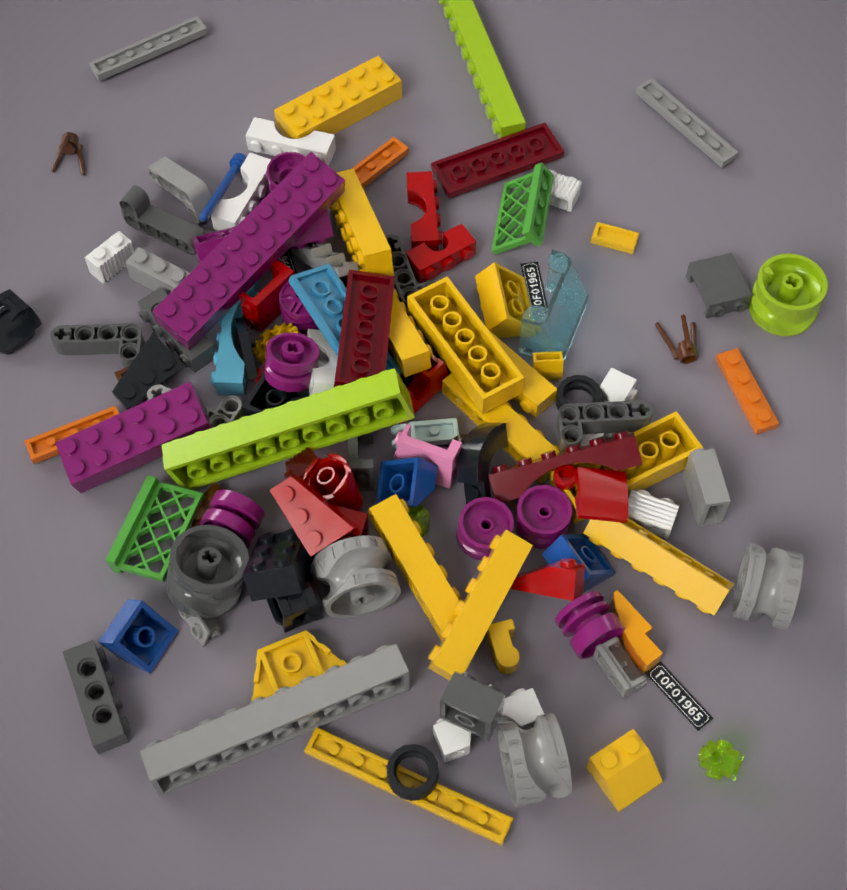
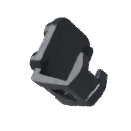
M8 289L0 293V307L4 306L0 309V353L6 355L14 353L22 344L32 339L35 329L42 324L34 310L12 290Z
M308 573L302 593L266 599L274 621L282 626L284 633L324 618L322 613L323 601L314 578L310 573Z

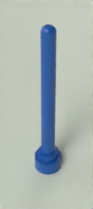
M235 153L231 158L229 171L199 216L201 221L205 222L208 220L237 173L241 172L240 168L247 158L244 154Z

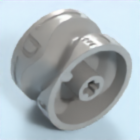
M369 535L346 538L325 547L315 556L313 567L317 580L325 585H330L328 596L322 599L325 611L329 616L334 618L364 616L389 606L399 597L401 589L397 576L393 571L385 569L391 563V555L387 542L383 538Z
M748 542L736 580L732 603V618L754 622L761 615L766 614L772 620V627L786 630L792 620L800 592L804 563L803 554L772 548L771 552L766 555L761 546Z
M553 713L537 716L533 727L528 730L519 728L515 721L497 725L498 745L503 772L514 807L517 808L543 801L547 797V790L554 798H564L572 795V778L567 750L559 723Z

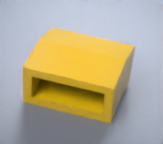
M562 351L532 353V367L546 380H562L564 364Z

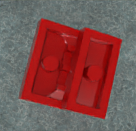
M577 467L575 471L577 517L581 519L627 523L628 487L626 473Z

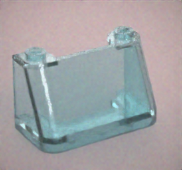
M552 249L548 258L549 271L544 290L550 291L552 298L548 308L534 305L526 310L521 322L518 352L532 356V353L562 351L563 359H565L587 306L589 295L570 257L563 252Z

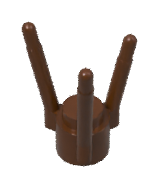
M66 132L62 135L61 144L51 168L52 172H55L64 153L72 155L77 152L81 175L85 176L82 154L83 145L79 144V137L75 133Z
M684 314L681 315L685 340L678 343L677 350L664 329L656 322L655 326L671 350L674 360L679 359L680 363L689 364L698 359L699 354L694 322L691 323L690 341L686 316Z

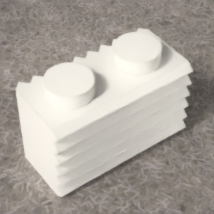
M550 170L554 175L549 205L572 212L580 196L582 182L574 177H565V175L557 174L555 171Z
M120 231L116 232L84 257L90 270L89 272L101 283H106V281H109V278H112L113 275L119 273V270H123V267H126L125 262L134 253V248L129 238Z
M631 490L628 498V518L656 536L668 539L680 505L675 504L669 498L659 499L653 497L645 490Z

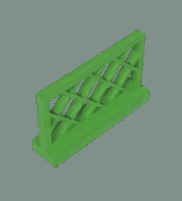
M542 162L534 166V172L504 183L491 249L495 255L530 242L535 247L543 244L554 175ZM517 187L510 195L511 189ZM524 190L525 192L521 195V197L518 200H516V198ZM514 202L513 206L507 211V208ZM521 207L522 209L513 217L515 212ZM509 219H511L509 224L504 228V225L508 222ZM518 224L519 226L510 235L511 230ZM521 233L524 235L523 237L517 238ZM506 236H508V238L506 239V241H505L503 244H501V242L504 240V238H505Z
M147 475L105 560L111 570L120 574L124 571L165 582L171 548L162 552L159 544L171 538L175 541V536H179L185 530L190 529L205 497L204 494L162 483L156 477ZM163 491L171 492L174 496L163 503L159 501ZM188 497L195 499L191 506L182 509L180 501ZM177 503L180 511L166 517L163 509ZM161 511L164 518L150 525V516ZM183 516L185 520L183 525L172 530L170 522ZM167 524L170 532L156 538L153 530ZM150 532L153 540L140 546L138 542L140 537ZM157 546L160 554L146 560L143 551ZM140 553L143 562L135 566L127 565L131 557ZM163 560L164 566L160 573L150 570L149 565Z

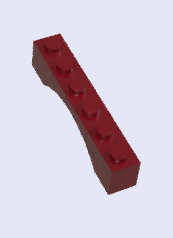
M628 430L613 434L614 438L604 440V437L592 439L589 441L590 445L580 447L579 444H573L565 447V451L556 454L555 450L542 453L539 459L532 460L531 457L517 460V465L508 467L507 463L494 466V471L489 473V479L495 499L505 502L520 498L538 477L562 465L595 463L617 471L643 465L634 433L629 434Z

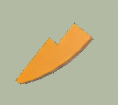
M616 590L611 599L612 613L616 614L625 627L620 639L632 661L644 675L659 663L663 653L649 639L653 627Z

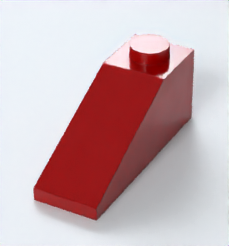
M564 558L560 561L517 574L510 589L573 601L583 595L585 565L576 563L574 559Z

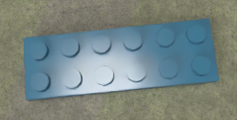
M329 263L292 275L288 282L338 357L346 287ZM387 351L386 370L395 368L400 376L402 371Z

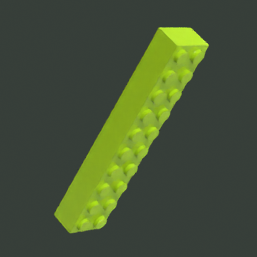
M395 368L384 370L378 374L360 378L345 385L335 386L330 390L314 393L296 401H289L284 405L265 409L260 413L244 416L238 420L219 424L217 427L198 431L193 435L162 444L164 470L180 487L193 490L413 419L415 416L410 393Z

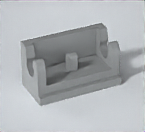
M614 637L596 646L594 658L622 699L647 685L646 677L644 675L641 676L621 647L618 637Z

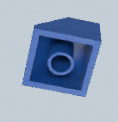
M420 457L381 461L375 505L396 494L399 500L403 499L406 502L408 508L416 507L435 490L438 466Z
M561 535L542 555L546 559L547 565L564 558L574 559L576 563L584 564L583 593L616 573L596 544L592 543L587 535Z
M127 599L98 642L118 658L150 674L179 630L144 601Z

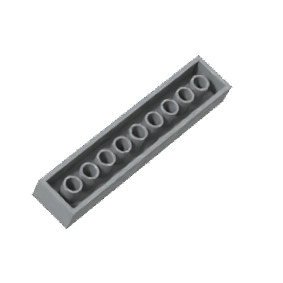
M397 644L391 646L383 645L377 648L375 653L367 656L359 655L353 658L350 663L341 667L339 665L330 667L324 674L317 677H306L300 684L291 688L289 686L282 687L274 695L267 698H256L248 706L241 709L232 708L226 711L222 717L214 720H203L198 724V727L188 731L186 729L177 731L167 740L162 742L160 740L153 741L147 744L145 749L140 750L150 782L158 795L162 796L310 733L316 727H324L410 690L409 670Z

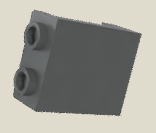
M732 253L689 263L686 278L689 283L695 282L706 306L704 313L706 318L720 317L726 313L741 312L748 308L752 293Z
M373 432L348 439V463L360 491H375L373 459H360L359 456L360 445L373 444Z

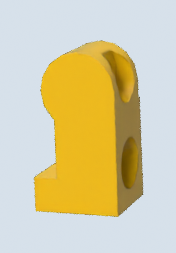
M512 619L493 623L486 632L495 665L498 671L503 674L514 673L518 668L520 658L518 650L513 647L511 637H514L515 632Z

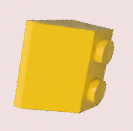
M634 729L591 756L586 766L618 813L663 782L650 750Z

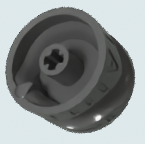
M214 525L195 526L181 533L172 544L166 578V592L174 606L187 615L194 617L198 615L201 618H214L231 611L241 598L244 587L242 574L249 561L248 550L243 541L230 530Z

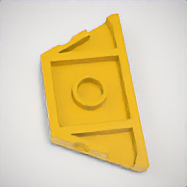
M307 630L257 650L254 690L251 701L259 697L267 698L274 695L282 687L289 686L291 688L300 684L306 677L320 676L330 667L336 665L341 667L347 663L331 653L327 646L319 643Z

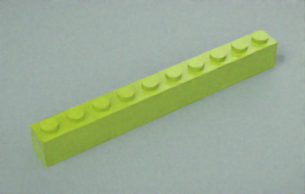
M438 0L439 4L443 5L445 18L449 19L451 32L455 33L456 44L461 47L462 59L467 61V70L469 75L473 76L474 87L479 90L481 104H485L486 116L492 121L493 133L502 138L525 130L526 122L473 0Z

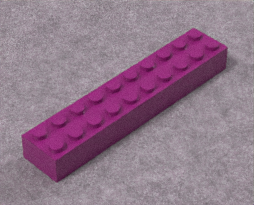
M310 152L152 311L155 321L190 351L240 299L239 295L242 292L246 293L271 268V264L279 260L345 192V179Z

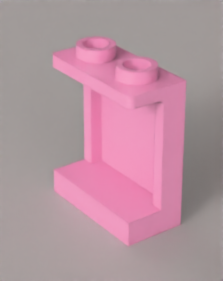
M406 424L403 431H399L396 435L395 445H397L394 459L420 457L437 465L436 484L450 489L457 476L458 458L462 442L453 439L446 450L411 437L412 425Z

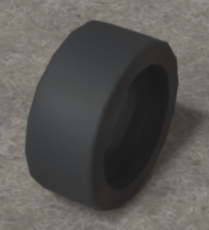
M585 375L567 377L560 383L557 389L556 407L558 411L564 404H569L565 400V394L574 389L588 392L592 396V403L601 402L602 391L599 385L592 378Z
M410 744L398 748L390 756L386 767L388 784L391 790L402 799L409 801L421 800L429 796L436 788L439 778L438 761L434 754L424 746ZM406 758H420L429 768L427 781L418 788L405 787L397 778V767Z

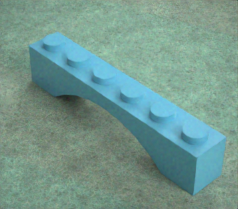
M259 280L246 292L252 298L258 294ZM240 299L219 320L221 332H217L216 337L219 349L218 352H214L216 371L211 373V384L215 385L217 395L245 396L246 366L234 347V335L237 327L235 319L241 318L243 315Z

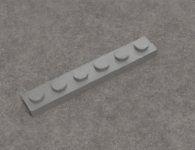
M198 16L89 62L90 69L98 81L104 80L207 35V28Z
M653 78L636 87L635 93L721 168L737 158L739 153Z

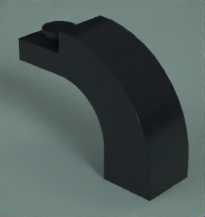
M506 423L480 424L469 432L462 444L457 465V482L464 483L466 504L476 498H491L489 467L494 454L498 450L508 447Z

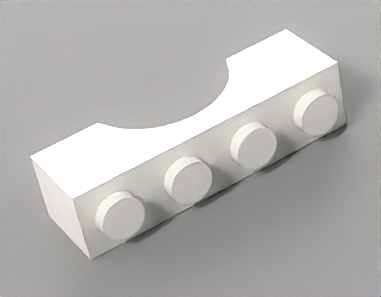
M256 117L253 118L246 134L248 150L274 157L285 152H297L306 157L312 152L329 166L336 150L335 135L314 130L306 137L290 139L283 137L276 131L274 121Z
M249 153L240 168L243 183L247 185V188L241 195L235 198L221 199L211 214L215 230L219 231L237 226L257 206L259 200L265 196L269 185L266 171L271 159Z
M308 329L307 337L313 339L319 348V360L317 363L319 368H313L309 385L310 395L334 388L337 355L322 332L315 329Z
M611 367L600 386L602 391L601 401H633L638 391L635 389L637 379ZM613 433L583 434L581 447L590 445L589 441L595 438L604 437V440L607 437L611 438ZM568 439V440H567V441H569V442H575V441L572 440V439Z
M521 688L512 692L510 697L505 698L503 713L498 723L515 721L521 729L528 730L532 728L537 716L545 715L534 689L525 690ZM443 719L436 721V724L433 725V736L444 763L470 754V742L474 734Z

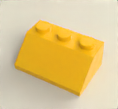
M495 262L475 276L476 289L479 293L480 307L483 312L486 328L502 339L537 333L523 276Z

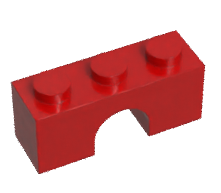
M462 223L443 233L444 250L433 251L425 243H422L405 252L414 277L419 283L432 280L436 275L451 270L455 265L468 261L476 255V240Z
M434 355L430 358L431 368L414 374L411 384L407 387L414 414L442 389V380L448 376L445 362Z

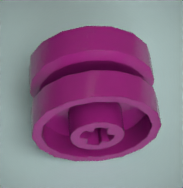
M282 333L271 338L267 343L264 375L266 381L274 388L286 392H300L309 389L312 370L317 368L319 360L318 345L313 339L298 333Z
M537 485L526 490L520 497L517 505L516 532L521 539L532 544V547L547 549L561 535L568 534L573 513L571 501L560 489L549 485Z
M225 489L217 490L209 504L211 509L206 510L200 525H214L226 528L235 533L248 549L255 537L254 530L260 527L265 517L263 509L252 499L240 493Z
M481 497L472 500L465 505L460 513L456 532L459 547L466 555L475 560H482L484 556L489 557L492 551L489 545L495 535L500 536L505 530L513 533L514 519L512 512L504 503L495 498Z

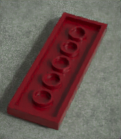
M544 122L432 162L431 170L450 199L533 169L536 164L541 162L546 164L563 158L565 151Z
M349 269L334 387L345 385L357 379L366 378L386 370L395 276Z

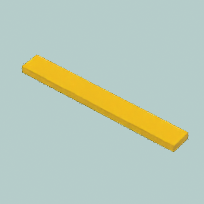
M316 727L304 750L305 754L397 796L388 784L386 767L389 760ZM400 765L397 767V778L405 787L418 788L428 779ZM437 783L436 788L429 796L421 800H405L501 846L514 819Z

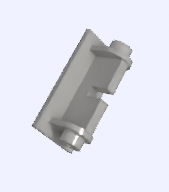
M178 609L180 616L186 619L191 627L193 637L199 640L202 647L206 645L209 637L217 639L221 635V628L214 618H201L198 615L194 617Z

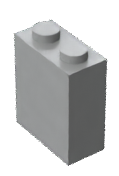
M696 449L690 452L682 475L697 527L721 524L731 500L715 449Z

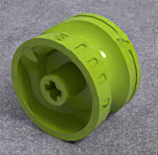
M779 254L769 258L759 269L757 280L752 289V298L748 306L752 319L763 330L778 336H795L807 331L813 325L828 289L826 275L817 263L798 254Z

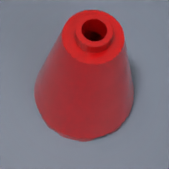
M333 453L327 454L329 457L315 459L307 468L304 474V481L330 504L359 511L363 505V497L349 463L342 456Z

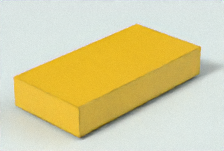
M597 222L590 243L633 254L639 233Z

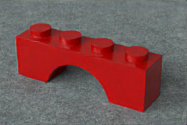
M432 171L406 172L408 203L419 207L425 213L421 219L410 224L411 249L425 243L429 249L438 251V246L443 244L442 231H438L437 228L441 227V216L436 214V210H439V197L434 196V193H438L437 180H433Z

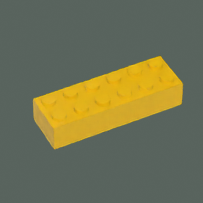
M376 56L274 109L276 127L284 137L290 139L306 137L314 130L334 135L401 99L402 80L379 56Z
M354 168L336 172L345 179V192L329 208L331 214H335L334 218L337 228L341 227L342 240H347L346 247L349 255L353 254L352 261L357 262L359 271L394 276L391 248Z
M448 277L407 296L408 314L413 317L416 325L482 414L523 393L524 376Z
M677 411L632 432L635 435L643 465L620 470L626 473L628 497L631 490H645L683 471L690 452L703 448ZM595 463L570 464L576 469L577 467L617 471ZM552 471L549 486L557 487L553 481L554 471ZM577 486L570 490L560 489L571 501L573 511L571 520L573 523L576 524L584 520L577 517L575 504Z

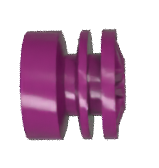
M285 152L271 159L266 171L270 192L305 158L304 155L297 152Z
M287 282L279 293L282 322L286 323V325L292 323L293 326L297 327L300 334H307L308 329L320 330L290 283Z
M591 591L576 598L566 605L555 617L554 622L558 628L562 629V634L565 637H572L570 646L581 660L594 656L596 646L614 637L620 638L625 630L616 614L607 613L610 606L606 601H603L604 597L599 591Z

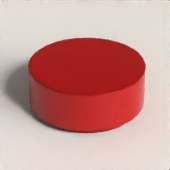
M570 464L557 467L553 475L554 484L563 490L574 488L576 486V468Z

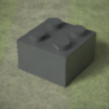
M454 671L440 699V718L489 741L503 713L505 694L494 685L487 684L485 686L477 682L476 678L468 673L460 674Z

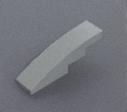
M315 242L307 243V247L302 249L291 248L293 254L312 268L330 263L339 278L348 275L349 269L359 271L357 262L345 261L344 253L333 252L331 243L316 244Z

